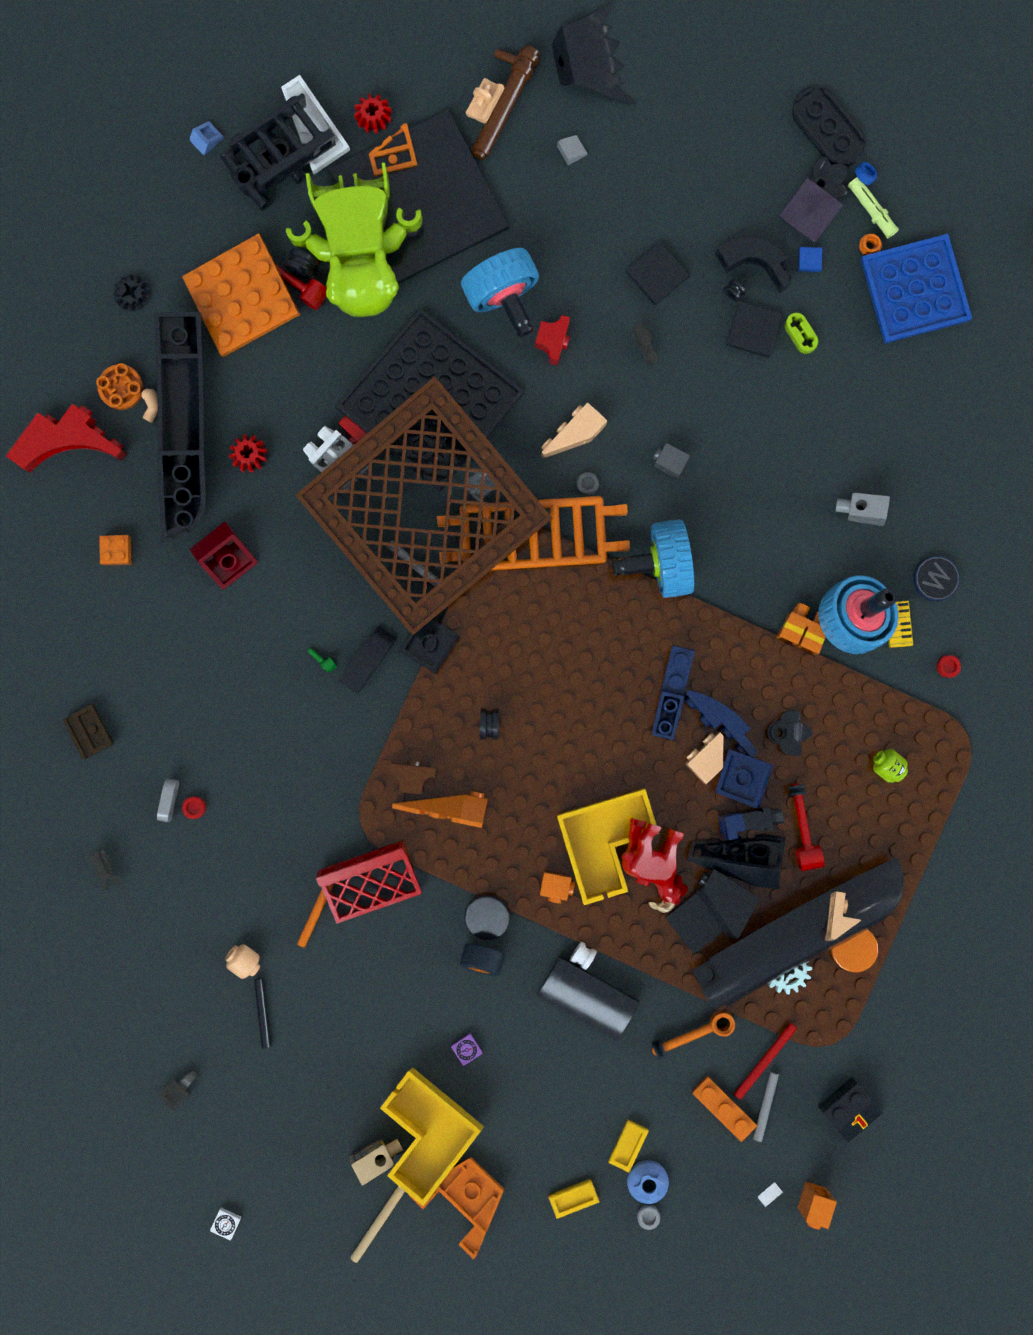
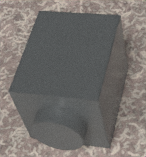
M666 443L663 449L659 447L653 457L656 460L654 467L678 479L690 455Z

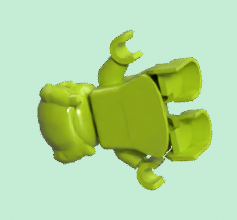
M382 163L383 177L375 180H362L355 173L353 174L355 186L344 188L342 175L339 176V182L335 185L317 186L313 184L309 173H307L306 181L310 201L325 228L327 240L317 234L313 235L312 228L307 221L303 223L306 232L302 236H295L291 228H286L287 236L294 246L306 247L318 260L330 262V271L326 283V297L332 304L337 305L340 310L353 317L375 316L390 306L397 294L399 285L395 274L386 261V254L398 250L407 232L417 231L422 225L420 209L415 211L416 216L413 220L406 221L403 219V210L398 208L396 215L398 223H393L386 231L384 230L390 197L389 178L385 163Z

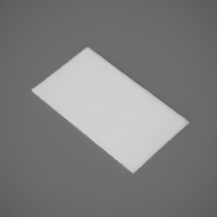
M774 1182L758 1198L766 1207L782 1193V1190Z

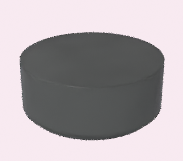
M591 472L582 473L576 482L577 490L586 496L594 494L599 487L597 476Z

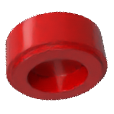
M947 655L938 660L936 669L942 677L952 678L959 674L961 663L957 657Z
M192 796L183 802L182 811L187 818L197 819L204 815L206 803L201 797Z

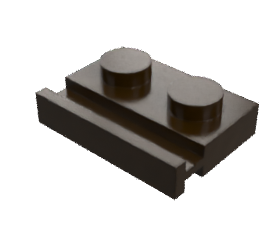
M90 704L71 714V716L62 719L83 760L114 745L94 704Z

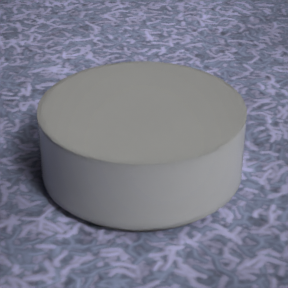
M645 1204L639 1208L637 1212L639 1225L646 1230H652L659 1225L660 1213L654 1205Z

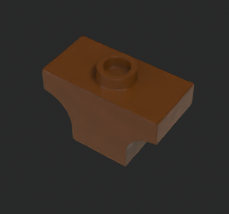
M407 760V765L391 763L389 773L394 774L398 778L399 792L423 794L425 781L431 777H436L437 768L420 766L421 762Z

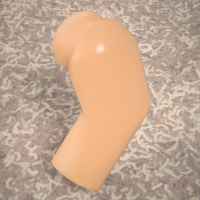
M147 388L142 391V398L145 399L148 407L142 418L153 423L158 414L157 392L154 389Z

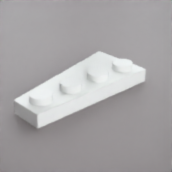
M300 75L281 87L286 102L292 96H298L303 93L306 99L304 110L317 128L323 132L330 128L335 135L336 145L309 163L313 175L350 151V147ZM295 114L292 118L302 144H307L313 139V136Z

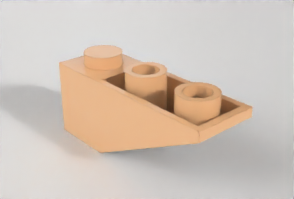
M589 403L584 407L578 406L572 413L574 418L569 423L564 422L556 431L559 434L553 440L549 438L543 444L541 456L546 458L591 442L606 426L607 420Z

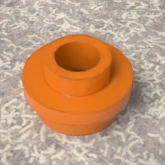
M866 234L859 242V249L863 255L877 253L882 247L880 238L875 234ZM866 243H871L873 249L867 248Z

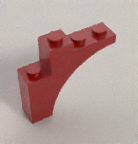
M71 404L60 421H57L49 414L44 417L37 413L6 457L31 473L40 463L51 456L73 449L98 450L110 454L123 461L127 454L121 450L123 445L112 438L108 441L103 437L105 432L94 425L96 420L90 417L92 415L90 410L83 405L78 408Z

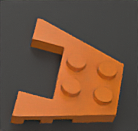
M470 1157L452 1168L424 1206L413 1197L411 1198L424 1209L436 1194L440 1192L474 1225L458 1244L474 1260L505 1189Z

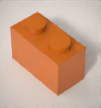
M805 1181L797 1208L808 1226L818 1230L821 1227L829 1229L837 1201L827 1188Z

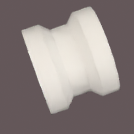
M581 941L574 950L570 961L580 964L583 970H587L597 951L587 948L585 943Z

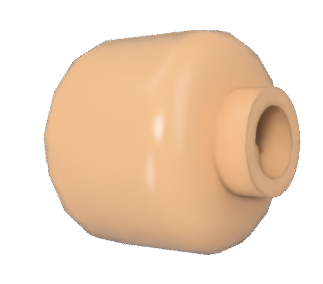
M245 944L235 945L225 958L227 961L226 968L241 979L249 975L253 977L260 968L258 964L260 956Z

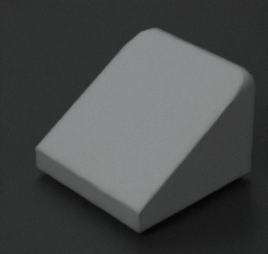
M577 135L561 139L557 142V147L567 165L587 155Z

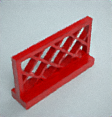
M403 840L320 869L316 876L318 885L322 887L336 924L422 894ZM404 860L406 868L403 873L391 869L394 862ZM379 868L386 871L382 881L370 876L373 869ZM389 873L400 877L396 887L385 883ZM359 876L364 878L361 888L348 884L351 877ZM405 879L412 882L415 889L406 892L399 888ZM367 880L379 885L375 895L363 890ZM336 883L343 886L340 895L331 893L328 885ZM382 887L394 891L391 898L384 899L378 896ZM346 888L358 893L354 902L342 898ZM361 894L373 899L369 906L364 907L357 904ZM339 902L351 906L349 913L339 915L337 910Z

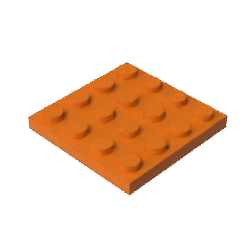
M259 233L182 276L222 357L300 315L264 239Z

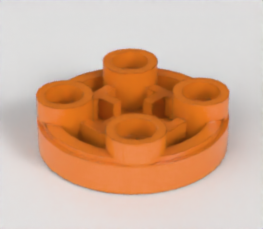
M119 363L108 367L96 381L100 398L113 409L126 410L132 408L142 398V391L144 390L143 380L135 369L126 364Z
M866 930L846 943L831 949L833 959L841 968L850 972H862L870 968L875 962L878 955V943L874 935L869 930Z

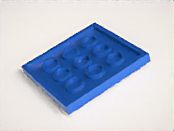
M948 234L861 257L860 261L884 344L972 320Z

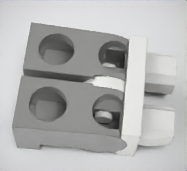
M326 426L317 434L324 441L319 448L312 442H309L303 448L309 457L308 460L321 473L353 446L337 430L333 431ZM369 464L358 475H363L369 468ZM351 480L340 489L349 490L351 488Z

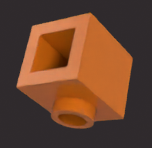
M544 871L540 895L548 897V901L554 903H561L562 900L567 901L568 895H573L575 882H571V876Z

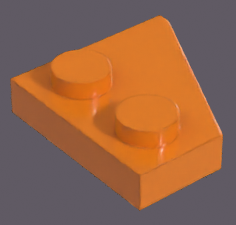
M407 123L400 126L401 129L392 136L394 137L404 132L407 144L382 150L393 140L389 136L383 141L381 146L376 147L369 153L374 176L383 174L382 168L377 169L374 158L392 154L388 160L393 166L386 167L388 173L417 166ZM409 150L412 161L394 165L398 159L393 153Z

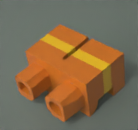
M798 603L793 611L787 614L786 620L777 634V638H784L792 642V645H797L799 648L803 647L810 650V653L817 655L826 638L819 623V612L816 613L813 621L806 618L810 607Z

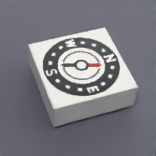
M220 1208L210 1231L231 1241L242 1217L224 1208Z

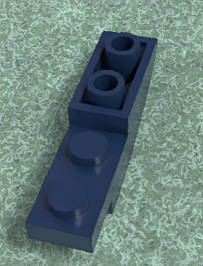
M672 644L651 732L653 736L674 740L684 700V692L695 653L694 649Z
M691 690L684 693L686 699H684L685 703L692 710L696 708L701 714L698 718L707 728L710 726L714 729L721 724V732L728 740L732 738L737 744L735 749L738 752L752 757L758 753L744 735L751 728L734 711L704 694Z

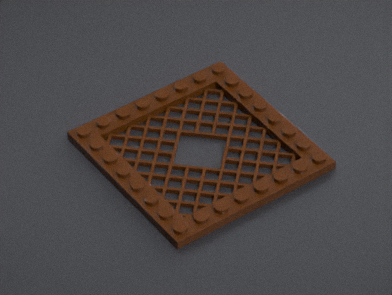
M435 376L295 495L412 635L417 633L553 519ZM433 410L438 416L427 414ZM425 419L438 420L437 432L424 431ZM421 420L420 431L410 430ZM441 420L452 434L440 433ZM408 433L420 434L419 447L407 446ZM404 435L403 446L392 445ZM424 435L436 436L435 449L423 448ZM440 436L452 437L451 450L439 449ZM456 438L467 451L455 450ZM390 448L403 449L402 462L389 461ZM386 450L385 460H374ZM406 450L419 451L418 463L405 462ZM422 451L435 452L434 465L421 464ZM438 452L451 454L450 466L437 465ZM454 454L467 455L466 468L453 467ZM471 456L482 469L470 468ZM373 463L385 464L384 477L372 476ZM369 464L368 475H358ZM389 464L401 465L400 478L388 477ZM405 466L417 467L416 480L404 479ZM421 467L433 468L432 481L420 480ZM437 469L450 470L449 482L436 481ZM453 470L466 471L465 484L452 483ZM469 472L482 473L481 485L468 484ZM485 473L497 487L484 486ZM355 478L368 479L367 492L354 491ZM371 479L384 480L383 493L370 492ZM351 480V490L340 489ZM387 481L400 482L399 494L386 493ZM403 482L448 486L444 531L400 527ZM452 486L464 487L463 500L451 499ZM468 488L480 489L479 502L467 501ZM484 489L497 490L496 503L483 502ZM500 491L511 504L499 503ZM338 493L350 494L349 506L337 505ZM334 494V500L332 503L329 497H331ZM354 494L366 495L365 508L353 507ZM370 495L382 496L381 509L369 508ZM386 497L398 498L397 511L385 510ZM450 503L463 504L462 516L449 515ZM466 504L479 505L478 518L465 517ZM482 505L495 506L494 519L481 518ZM499 507L511 508L510 521L497 520ZM338 509L349 510L348 521ZM516 509L520 516L514 520V510ZM353 510L365 511L364 524L352 523ZM369 512L381 513L380 525L368 524ZM385 513L397 514L396 527L384 526ZM449 519L461 520L460 533L448 532ZM465 520L478 521L477 534L464 533ZM481 522L494 523L493 536L480 534ZM497 523L509 524L496 535ZM352 526L364 527L363 539ZM367 528L380 529L379 542L366 540ZM383 529L396 530L395 543L382 542ZM399 531L412 532L411 544L398 543ZM415 532L428 533L427 546L414 545ZM432 533L444 534L443 547L430 546ZM447 535L460 536L459 549L446 548ZM464 536L476 537L475 550L463 549ZM480 538L491 539L479 550ZM367 544L378 545L377 556ZM382 545L394 546L393 559L381 558ZM398 547L410 548L409 561L397 560ZM414 548L427 549L425 562L413 561ZM430 550L443 551L442 563L429 562ZM446 551L459 552L458 565L445 564ZM462 552L475 553L461 565ZM381 561L393 562L392 573ZM397 563L409 564L408 577L396 576ZM413 564L425 565L424 578L412 577ZM429 566L441 567L440 579H428ZM445 567L457 568L444 579ZM397 579L408 580L407 591ZM411 580L424 581L423 594L410 593ZM427 582L439 583L426 594ZM412 597H422L418 602L412 599Z

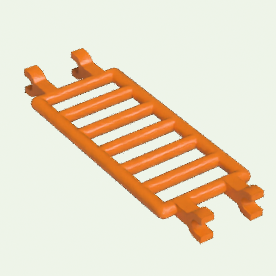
M601 496L538 500L544 508H550V515L553 518L551 519L553 557L539 558L537 531L529 538L530 559L517 560V553L514 550L508 555V560L501 561L492 570L605 563L607 561V552H626L630 550L629 540L606 542L605 516H626L628 513L627 504L604 506ZM499 502L500 504H511L510 502ZM466 504L465 517H469V513H478L479 505ZM463 505L460 506V515L458 516H462ZM482 505L483 518L492 519L491 512H495V506ZM595 505L598 555H584L581 506ZM499 507L498 511H505V520L510 521L511 508ZM559 507H572L575 556L562 557ZM437 516L438 528L445 527L446 516ZM449 519L448 527L461 526V520ZM465 520L464 533H470L469 520ZM483 522L484 535L493 536L492 522ZM463 537V549L471 550L470 537ZM484 538V545H486L491 539ZM439 552L440 563H442V552ZM446 552L445 563L458 562L459 552ZM462 552L461 561L464 563L471 557V553Z

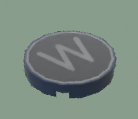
M932 556L923 560L916 567L913 575L917 592L923 598L930 601H942L951 597L957 591L960 583V573L956 565L950 559L942 556Z

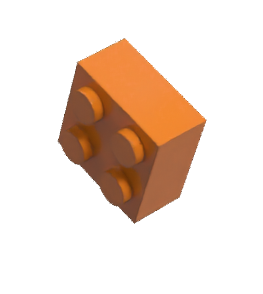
M99 536L101 565H132L130 536Z

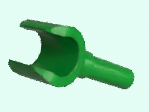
M312 648L308 649L307 652L319 662L326 672H330L337 667L331 657L324 660Z

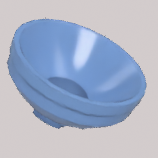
M643 1160L631 1168L627 1177V1186L629 1192L637 1201L653 1204L665 1196L669 1186L667 1172L659 1163ZM647 1179H651L656 1183L655 1189L651 1192H646L642 1188L643 1182Z

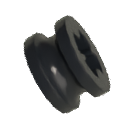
M730 280L729 287L726 286L723 289L724 293L735 302H739L741 300L740 296L746 294L743 286L734 280Z

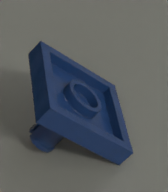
M729 749L715 793L751 807L760 808L774 764Z

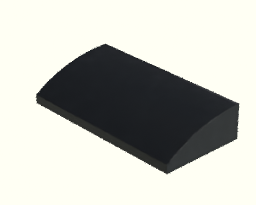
M560 955L537 994L542 999L616 1041L640 1004L636 998L587 970H583L580 966Z

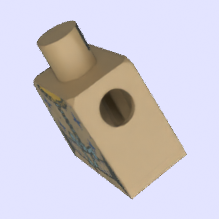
M381 1139L352 1154L349 1158L361 1185H364L393 1167L395 1164L392 1158L404 1150L398 1139L387 1145ZM377 1155H383L381 1159H375Z

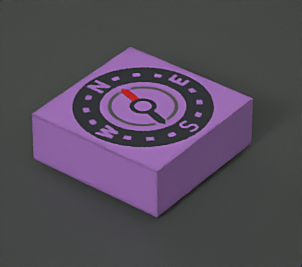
M471 1033L451 1045L463 1066L483 1054Z

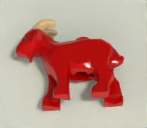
M631 818L628 834L629 845L621 857L623 859V869L627 875L636 878V883L649 886L650 882L654 883L661 900L658 903L649 902L650 907L662 913L669 912L680 903L688 891V886L682 883L681 876H678L674 882L677 870V844L684 837V833L668 829L666 841L661 849L656 851L652 849L651 842L662 827L648 823L646 829L647 822Z

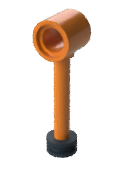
M727 1010L714 1011L711 1014L710 1023L664 1043H661L660 1039L656 1044L652 1042L653 1054L660 1060L661 1056L662 1058L663 1056L667 1057V1051L711 1032L719 1036H728L735 1029V1021ZM722 1017L728 1019V1024L724 1028L716 1026L718 1019Z

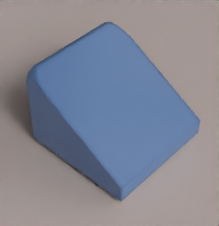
M208 121L192 129L190 141L205 155L222 141L224 137Z

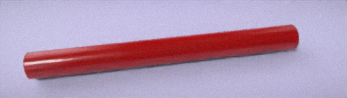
M791 1022L788 1024L735 1091L734 1095L737 1098L742 1099L797 1030L794 1024Z

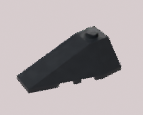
M758 834L755 835V838L742 839L741 836H738V839L721 841L719 838L691 841L687 861L711 870L715 869L719 873L754 886L779 890L786 837Z

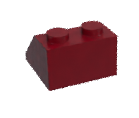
M223 522L190 548L196 561L222 590L258 563L226 522Z

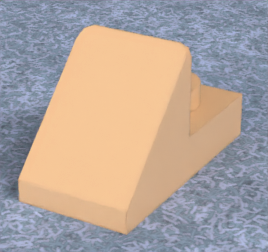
M836 891L830 895L826 941L837 939L861 921L859 919L843 917V913H846L848 907V900L845 899L846 893Z

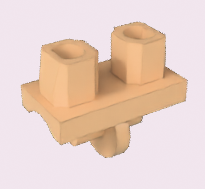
M484 78L479 88L476 87L473 91L474 98L466 111V115L481 123H487L505 89L504 86Z

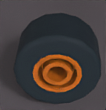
M467 943L464 946L460 965L472 971L498 976L501 971L504 953L487 946Z

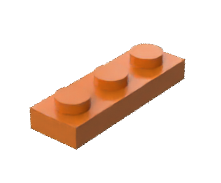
M708 1076L691 1091L741 1142L757 1127V1124Z

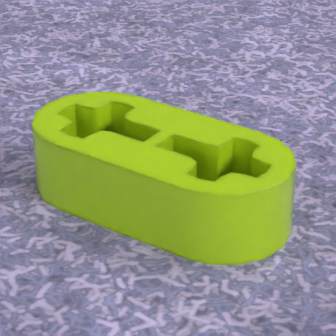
M793 313L788 316L785 321V329L796 348L803 354L812 353L818 345V338L810 324L800 313ZM792 319L795 322L798 320L800 321V325L798 326L800 331L796 326L791 327V323L793 322ZM803 336L805 337L806 340H810V339H811V341H812V343L810 344V347H811V348H809L808 345H806V346H803V345H802V343L804 342Z

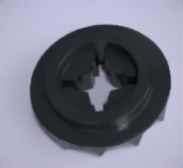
M129 275L124 278L121 277L120 281L115 284L113 295L116 303L121 308L128 311H136L147 304L150 290L147 283L141 277ZM127 286L131 287V289H137L134 291L136 300L130 295L126 296L128 294Z

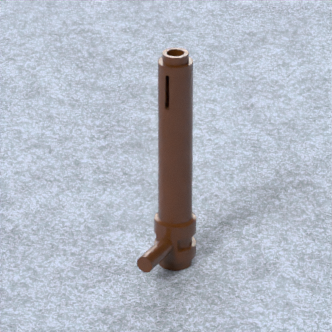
M526 45L524 49L520 50L518 56L498 48L494 53L495 58L513 65L510 69L511 74L504 86L505 89L472 148V154L477 159L484 160L488 158L527 81H530L534 73L533 68H536L540 61V53L535 48Z

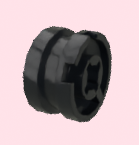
M292 248L289 252L290 258L285 261L284 267L301 278L313 279L315 275L314 270L318 268L320 262L312 255Z
M481 708L480 740H486L487 737L499 740V708H493L492 711H488L487 708Z

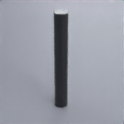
M263 978L254 980L261 1046L262 1049L271 1047L264 983Z

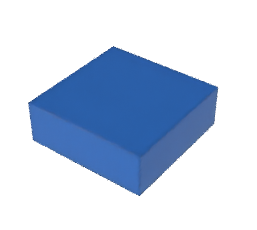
M800 247L798 252V271L820 272L822 270V248Z

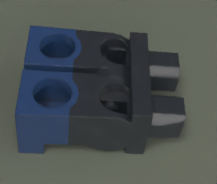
M760 806V808H755V810H743L717 815L721 838L727 840L738 839L737 832L773 831V825L785 823L782 809H770V807Z

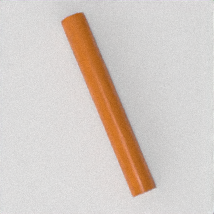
M333 884L328 885V889L331 892ZM321 890L297 942V945L305 948L327 901L323 890Z

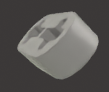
M167 778L164 782L157 812L158 821L169 823L172 819L179 789L178 780Z

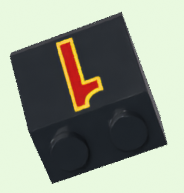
M850 1078L818 1106L847 1143L883 1114L853 1078Z

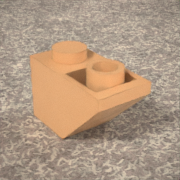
M720 732L716 734L710 733L702 741L705 745L699 750L695 748L686 757L688 761L685 765L704 784H707L723 769V735Z

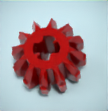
M369 93L367 100L360 97L361 104H355V111L357 112L354 114L355 120L358 121V127H365L367 134L371 129L374 130L375 134L378 133V128L385 130V123L391 122L389 115L392 114L391 108L388 107V101L386 99L381 100L379 94L372 98V95Z
M244 434L242 442L235 438V442L238 445H230V449L234 451V453L229 454V458L234 460L232 465L235 468L240 466V471L243 473L247 467L250 473H254V466L259 470L262 469L259 462H267V459L262 455L268 453L266 448H262L264 442L262 440L257 441L255 435H252L249 440L248 436ZM250 449L252 453L249 455L250 458H247L245 454Z

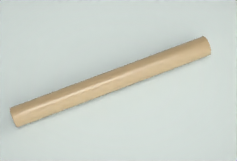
M400 1186L396 1188L350 1258L355 1263H358L405 1193Z

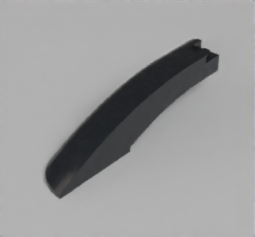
M154 312L158 404L157 463L162 543L180 539L190 533L201 520L206 505L205 403L201 312Z
M896 857L833 888L751 933L692 970L709 1004L716 1012H720L775 979L846 943L886 919L898 906L903 892L904 875L900 862ZM836 891L846 893L845 899L848 900V907L846 913H843V917L859 919L861 921L837 939L826 941L830 895Z

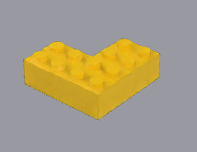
M642 788L557 814L556 816L583 904L587 905L603 900L604 897L601 892L606 891L608 898L628 892L615 847L629 843L628 834L631 818L647 822L646 829L648 823L656 825L646 789Z
M412 1068L403 1077L380 1109L416 1138L387 1176L424 1206L484 1126L422 1074Z

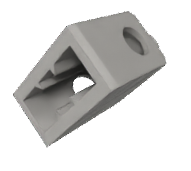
M853 493L851 500L837 499L836 512L849 513V521L884 526L887 519L890 496ZM856 506H862L864 510H858Z

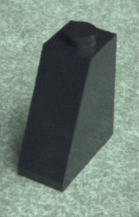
M715 869L703 872L697 881L699 886L696 892L726 937L730 940L739 939L760 899Z

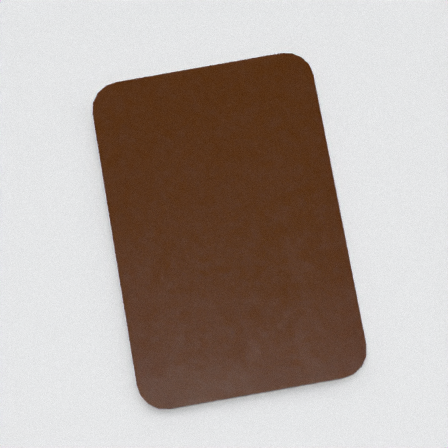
M506 524L497 526L496 535L506 528ZM541 528L538 530L539 558H552L551 532ZM561 537L562 557L575 556V543ZM484 538L479 542V550L484 546ZM529 539L516 549L517 560L530 559ZM584 548V555H598V553ZM608 558L605 563L489 571L449 605L441 624L461 637L437 674L421 665L365 786L359 806L361 828L369 841L380 849L403 840L412 866L475 895L492 894L505 899L510 911L579 943L582 941L592 949L705 1001L707 999L702 993V988L692 970L709 961L712 956L790 911L897 857L904 875L901 900L892 914L868 929L878 943V955L870 968L862 972L847 971L835 962L831 950L806 963V965L812 967V970L807 971L811 979L803 980L806 987L799 985V992L796 993L793 989H790V994H786L784 989H782L778 993L776 985L770 988L767 984L725 1008V1010L779 1035L791 1022L797 1027V1030L790 1037V1040L811 1047L833 1045L846 1037L860 1018L968 774L972 751L969 736L960 722L940 709L819 654L814 655L808 649L792 645V642L784 638L779 639L777 635L690 595L664 598L660 593L657 580L644 574L637 573L615 577L612 569V560ZM672 644L695 650L685 692L691 690L704 694L734 711L751 728L744 735L758 751L754 757L774 764L760 806L770 807V809H782L785 823L773 825V831L746 830L737 832V835L741 836L742 839L755 838V835L758 834L786 837L779 890L754 886L724 875L760 900L739 939L730 940L722 931L695 954L691 952L665 918V916L696 893L699 886L697 883L699 877L703 872L711 870L687 861L691 841L717 838L721 841H728L721 838L717 815L743 810H755V808L715 793L722 769L707 784H704L685 765L688 761L687 755L695 748L697 750L701 749L705 745L702 741L710 733L716 734L720 732L723 735L724 766L729 749L736 750L735 746L737 744L732 738L728 740L720 730L722 728L721 724L714 729L710 726L707 728L698 718L701 714L696 708L692 710L683 700L674 740L651 735L661 684ZM481 708H487L488 711H492L493 708H499V740H493L489 737L486 740H480ZM787 711H799V722L807 725L813 731V734L808 739L799 743L802 749V755L791 756L783 753L779 744L771 742L767 736L770 724L779 721L782 714ZM777 728L774 732L775 735L780 737L782 730ZM893 749L907 760L908 773L904 779L899 782L888 783L874 772L873 759L879 751ZM407 760L421 762L420 766L437 768L436 777H431L425 781L423 794L399 792L398 778L394 774L389 773L390 764L407 765ZM795 783L805 784L803 788H805L804 791L807 793L802 795L812 846L820 845L824 857L823 868L800 871L798 867L796 849L802 848L803 844L793 796H788L790 789L787 790V787H791ZM642 788L646 789L656 825L662 827L659 834L653 837L651 842L652 849L656 851L661 849L666 841L668 829L684 833V837L677 844V870L674 882L678 876H681L682 883L688 886L687 893L683 896L680 903L669 912L662 913L657 909L651 908L649 902L658 903L661 900L658 889L652 882L649 883V886L636 883V878L626 874L622 866L623 859L621 857L628 848L629 843L617 846L615 849L628 892L608 898L606 891L601 892L604 897L603 900L584 905L556 815ZM471 791L484 793V798H488L482 828L451 822V819L448 818L438 819L428 816V814L421 815L392 808L393 803L462 794L470 795ZM544 871L571 876V882H575L573 895H568L567 901L562 900L561 903H554L548 901V897L540 895ZM797 978L790 979L788 983L793 982Z

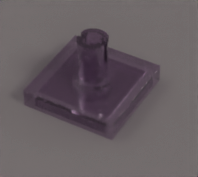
M807 178L780 214V217L815 243L842 208L843 204Z

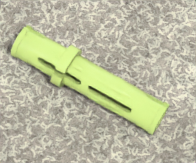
M858 177L852 180L848 187L870 214L873 224L879 226L887 239L896 234L899 228L888 216L889 212L887 209L881 207L873 194Z

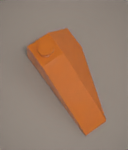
M471 791L470 795L462 794L393 803L392 808L415 814H428V816L438 819L448 818L451 819V822L482 828L488 798H484V793Z

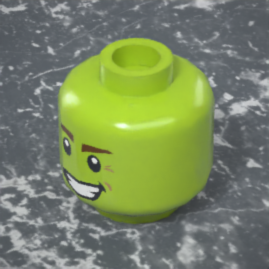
M893 749L879 751L873 759L874 772L888 783L899 782L908 773L907 760Z

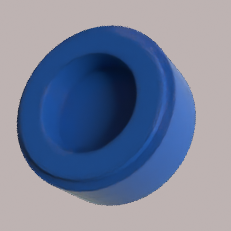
M862 162L856 167L855 173L858 179L865 185H871L877 179L875 168L868 162Z

